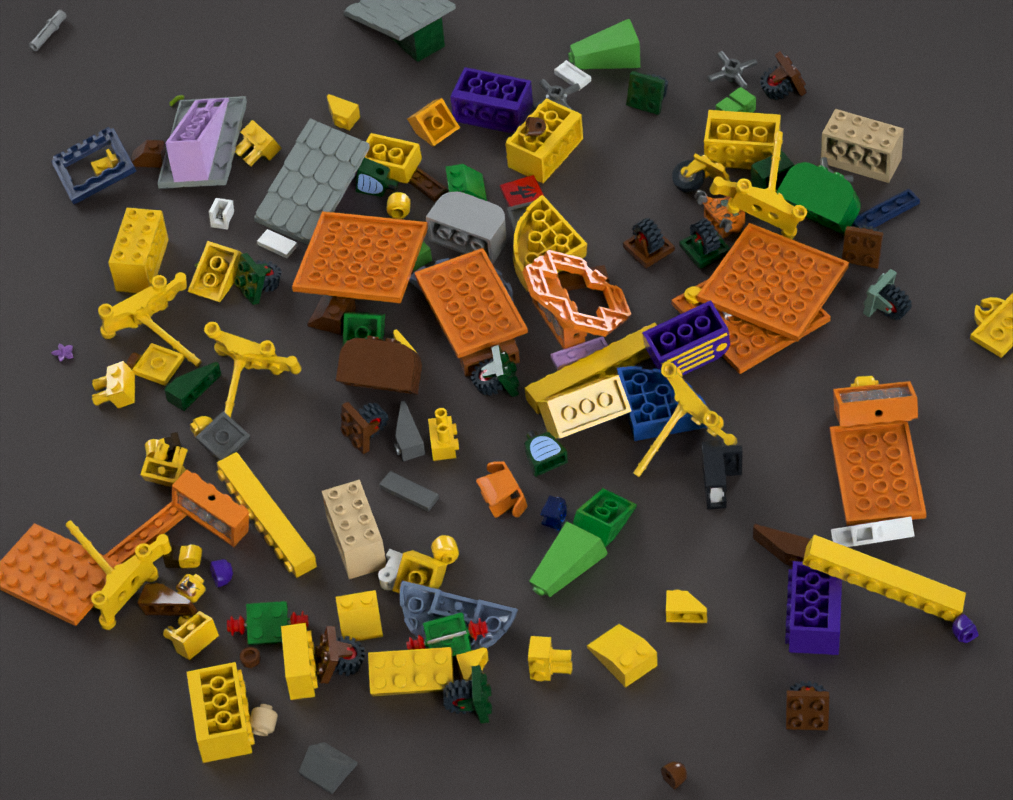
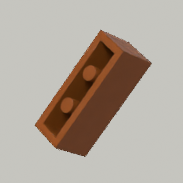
M514 338L494 345H499L503 351H506L510 361H514L515 364L520 363L519 350ZM494 346L459 358L465 377L472 375V371H476L474 369L475 366L479 367L480 362L484 364V360L488 359L490 362V359H493L492 347Z

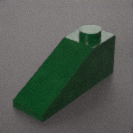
M214 362L177 377L164 389L167 401L185 411L221 376L219 363Z

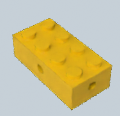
M451 647L368 653L370 694L372 696L443 692L445 685H449L450 682L454 683Z

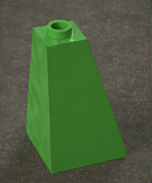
M630 19L570 45L569 61L579 69L640 68V42Z
M566 521L529 581L533 587L532 590L540 596L545 594L551 597L595 565L608 553L601 539Z

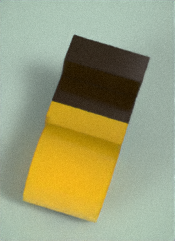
M178 432L170 433L171 437L160 440H148L145 443L146 457L153 458L157 443L162 442V444L170 445L165 460L173 459L176 446H179L181 449Z
M170 542L171 552L162 556L165 568H196L200 566L202 548L197 545L178 546Z

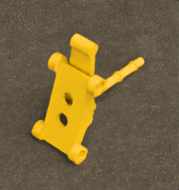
M777 131L774 139L773 156L771 157L772 164L768 188L752 187L751 182L747 179L730 182L718 176L713 180L710 193L731 197L726 206L730 213L735 214L742 210L782 229V236L793 239L797 234L796 226L799 221L805 219L807 209L802 205L794 207L784 199L782 194L778 193L777 195L775 192L781 144L783 143V132Z
M182 272L177 273L175 279L167 284L164 276L157 275L152 279V286L113 307L109 304H102L98 308L99 317L102 319L100 329L102 337L111 339L115 336L116 331L124 328H137L138 325L144 324L170 344L173 349L183 354L189 362L198 367L202 361L151 319L154 313L159 310H165L168 307V301H171L179 291L186 289V275Z
M209 322L205 325L204 331L206 335L216 341L214 346L216 353L219 356L227 355L234 360L233 375L224 411L230 418L235 405L234 401L240 374L244 367L248 370L252 368L269 369L274 375H279L283 371H291L292 374H298L301 371V366L295 356H289L288 358L278 357L275 353L274 344L269 340L259 344L221 331L216 322Z
M666 362L662 365L661 373L674 388V399L678 402V405L654 443L650 445L648 452L641 462L638 463L637 468L633 472L638 477L646 470L647 465L656 452L659 451L658 449L677 421L686 413L691 414V420L699 426L702 423L707 426L706 431L715 438L717 435L722 437L727 446L737 444V438L734 435L726 434L721 430L724 426L723 418L716 412L710 411L682 378V371L671 362Z
M70 520L65 526L107 575L102 591L95 592L91 600L93 606L100 609L99 622L101 627L105 630H110L116 625L114 616L145 582H154L158 579L159 573L153 562L163 554L166 555L171 552L168 536L161 534L150 545L146 543L139 544L135 548L136 554L123 564L116 565L113 569L82 534L79 527Z

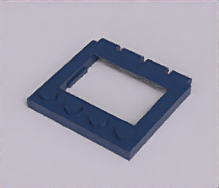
M107 127L98 132L99 136L96 137L94 134L82 140L84 144L80 145V143H77L67 148V153L62 151L53 156L54 160L51 162L73 205L137 171L114 128L110 129ZM111 144L117 157L121 160L117 166L105 169L97 177H90L82 185L74 186L73 180L65 168Z

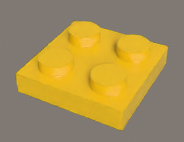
M151 343L132 371L139 377L166 386L184 361V355Z

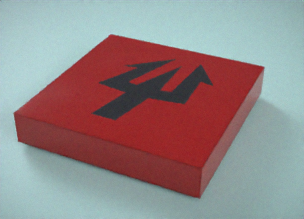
M534 175L500 185V190L509 207L535 201L541 195L544 196Z

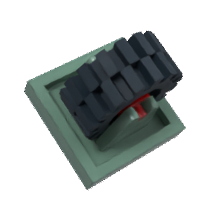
M890 269L886 274H881L875 285H871L866 292L867 298L863 304L865 306L864 315L870 317L877 309H880L881 312H885L884 315L886 317L889 315L890 319L901 320L911 309L912 301L908 300L909 295H905L904 290L901 291L900 287L896 288L894 285L897 272Z

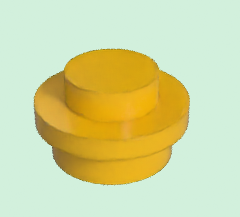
M696 286L687 288L684 293L685 299L691 304L699 303L697 295L701 288Z

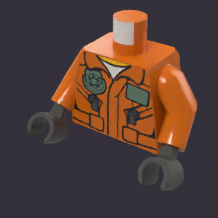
M697 191L694 198L698 199L697 203L699 205L704 204V218L708 219L711 225H714V229L717 230L723 239L732 232L739 233L745 224V212L740 210L738 213L733 214L727 210L726 206L731 197L711 198L704 191Z

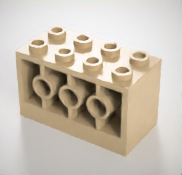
M835 109L822 132L821 158L826 157L829 166L889 183L902 159L904 128Z
M360 480L323 490L322 496L326 517L348 578L352 579L385 568L386 558L383 540Z

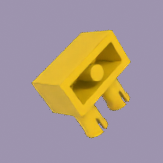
M252 120L240 132L244 139L236 146L235 153L241 158L251 146L254 147L243 158L252 167L261 156H265L270 161L282 148L265 130Z
M124 361L108 366L106 376L92 380V385L96 391L106 388L105 391L92 395L93 403L96 406L111 401L119 409L135 403V373Z
M438 408L435 411L436 418L428 419L433 461L456 458L455 450H459L458 438L454 439V435H457L456 423L452 424L451 416H447L446 409Z
M158 442L154 457L145 458L140 475L145 481L172 487L174 482L186 471L183 463L188 450L183 447L180 449L179 446H176L172 462H166L165 458L170 445Z
M200 611L193 617L180 616L178 624L181 627L176 630L174 627L168 626V629L166 628L163 633L165 638L173 642L176 652L188 660H191L219 636L213 619Z
M531 636L528 652L530 679L551 681L553 673L572 674L571 650L553 649L551 637Z

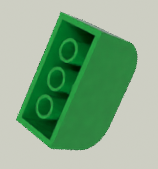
M807 162L794 165L788 171L776 192L777 195L778 193L782 194L784 199L794 207L796 205L804 206L807 209L806 218L845 235L846 227L852 226L861 207L860 199L855 190L842 174L838 172L831 173L823 165L816 166Z

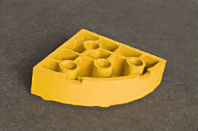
M543 195L527 207L526 212L517 222L514 233V268L520 283L527 292L529 290L522 271L526 265L532 264L535 259L543 256L548 250L582 259L587 254V243Z

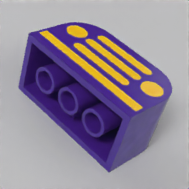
M711 300L642 332L645 348L657 369L661 370L664 363L671 362L682 371L683 375L717 360L730 347L728 327Z

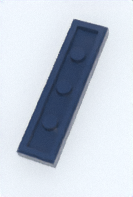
M907 189L859 214L852 227L857 228L859 225L861 227L867 225V227L873 226L875 228L920 204V199L910 189Z

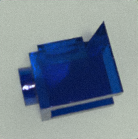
M551 495L548 497L540 513L541 516H544L541 525L561 531V523H563L567 515V505L563 498Z

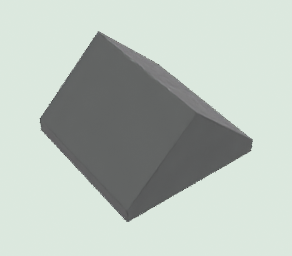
M322 742L308 747L299 770V775L333 794L358 763L327 743Z

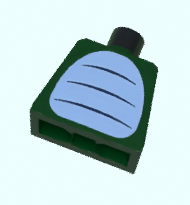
M364 158L357 172L356 192L383 197L387 189L396 191L399 181L389 178V167Z
M536 430L528 432L526 435L528 440L524 443L525 454L535 477L568 463L567 450L550 432H545L541 435H538Z

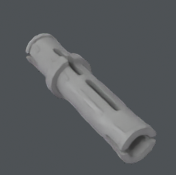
M58 10L51 19H48L45 27L29 43V47L33 51H38L50 35L59 29V25L67 17L66 13Z

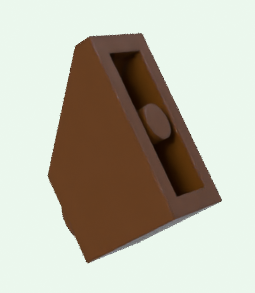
M146 140L133 150L131 161L134 167L162 168L166 153L165 142L162 140Z

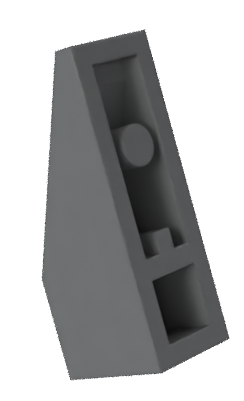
M402 401L400 405L395 434L396 444H394L395 452L397 455H401L403 462L425 455L424 443L405 401Z

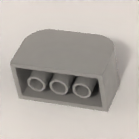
M462 192L446 193L437 200L426 216L429 241L457 252L467 254L484 248L493 264L507 244L503 209L496 204L476 198L475 196Z

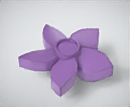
M59 343L58 350L51 353L58 356L60 362L64 358L72 359L73 346L67 345L64 347Z

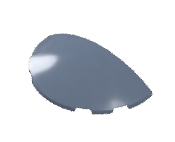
M402 581L400 587V606L405 617L404 621L411 633L417 638L418 635H421L424 640L426 639L423 623L461 612L464 614L467 628L471 620L474 624L478 623L479 618H481L482 622L486 621L489 632L486 633V638L479 635L475 641L471 635L469 636L472 651L483 647L488 648L495 644L511 627L518 612L516 608L484 600H474L411 582Z

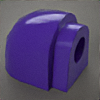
M225 559L211 562L210 571L215 586L219 588L227 585L233 576L231 563Z
M962 613L954 620L952 632L958 641L968 643L979 636L976 626L965 614Z

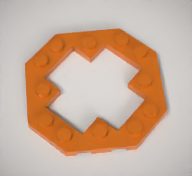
M548 250L543 256L535 259L532 264L526 265L522 271L530 296L576 331L606 337L631 316V311L622 289L617 285H610L606 282L607 277L596 269L592 271L587 267V262L580 257ZM557 270L582 275L588 288L603 291L609 309L599 306L596 311L598 317L573 312L567 298L550 294L545 278L555 279L558 275Z

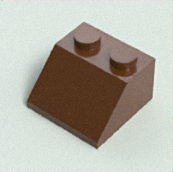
M329 295L321 297L307 326L342 335L344 331V313L355 311V298Z

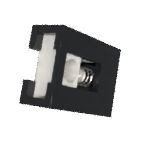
M721 440L701 442L702 472L707 510L727 508L726 476L742 475V445L722 447Z

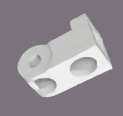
M389 549L386 554L387 564L385 568L381 569L378 573L380 586L387 591L393 590L403 555L392 549Z

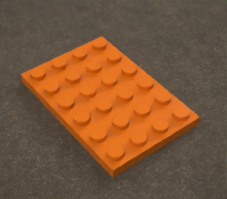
M484 248L414 272L415 278L457 358L528 333L527 326Z
M897 420L891 423L877 422L872 425L857 424L852 427H830L829 432L846 526L904 517H912V520L926 518V509L908 421Z
M35 523L0 561L1 591L74 626H77L93 607L92 595L97 591H102L106 584V573L86 549H83L82 545ZM100 554L113 569L116 565L122 564Z

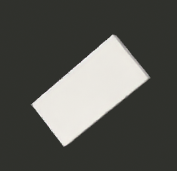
M567 60L554 69L555 75L570 85L578 83L580 89L591 82V76Z
M268 229L257 240L259 246L285 258H288L298 247L297 242Z

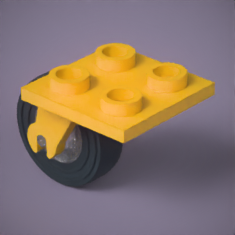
M696 153L693 156L694 160L680 162L672 172L673 183L682 192L696 191L702 186L705 178L708 176L713 179L719 176L726 181H730L729 175L725 171L726 168L722 164H715L707 156H700Z

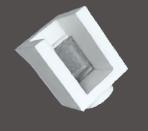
M215 198L209 210L211 227L228 230L229 222L234 214L233 200Z

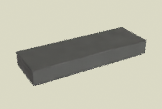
M392 471L379 484L380 489L427 512L431 510L439 499V494Z

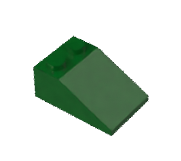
M602 488L576 510L573 525L599 537L606 547L618 535L636 509L637 504Z

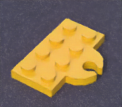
M1013 293L1006 300L990 297L981 300L980 306H975L974 319L979 327L971 333L970 339L1000 358L1013 347ZM980 306H982L983 308H989L990 310L983 311L980 308Z

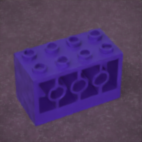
M464 67L450 96L452 115L457 122L512 134L526 121L533 105L530 80Z
M793 561V569H789L785 644H789V652L839 655L842 579L811 569L803 565V562Z

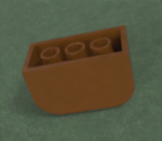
M367 336V339L354 338L346 342L340 351L336 381L343 385L418 395L422 362L414 350L401 344L396 339L386 338L383 341L376 336Z

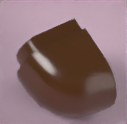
M537 117L527 118L525 124L526 137H537L545 132L546 124L544 120Z
M673 761L661 768V775L675 790L686 780L687 771L682 763Z

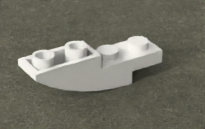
M912 517L831 529L833 542L846 547L915 536Z

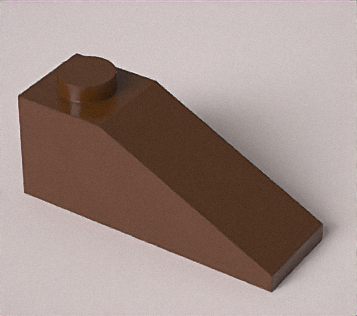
M758 524L753 526V539L784 564L793 567V561L803 562L806 546L811 539Z
M160 583L145 584L137 603L145 615L194 616L198 613L189 599Z

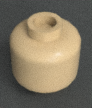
M261 704L260 707L252 709L249 721L253 734L268 736V734L274 732L278 714L272 710V706Z

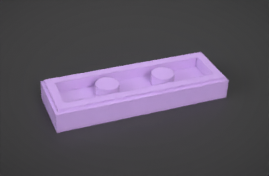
M601 336L552 353L551 359L557 371H559L563 367L569 366L579 359L607 347L608 344L604 337Z

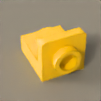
M109 149L106 150L107 157L91 162L96 176L101 175L105 169L114 168L118 164L115 153L112 154Z

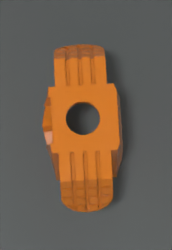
M504 461L488 463L486 469L492 474L478 478L476 482L481 489V495L485 502L490 505V511L495 518H498L514 506L512 515L516 518L520 517L528 505L515 478ZM516 491L519 497L511 499L510 495Z

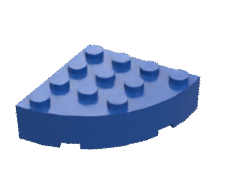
M638 366L617 368V375L620 377L631 408V412L626 414L634 441L658 437L678 405V402L674 399V388L669 380L663 376L660 369L653 368V370H648ZM697 394V396H698V397L703 401V403L706 405L705 401H704L703 398L700 396V394H699V395ZM686 413L677 421L669 435L706 428L707 426L703 423L699 426L691 420L692 415Z

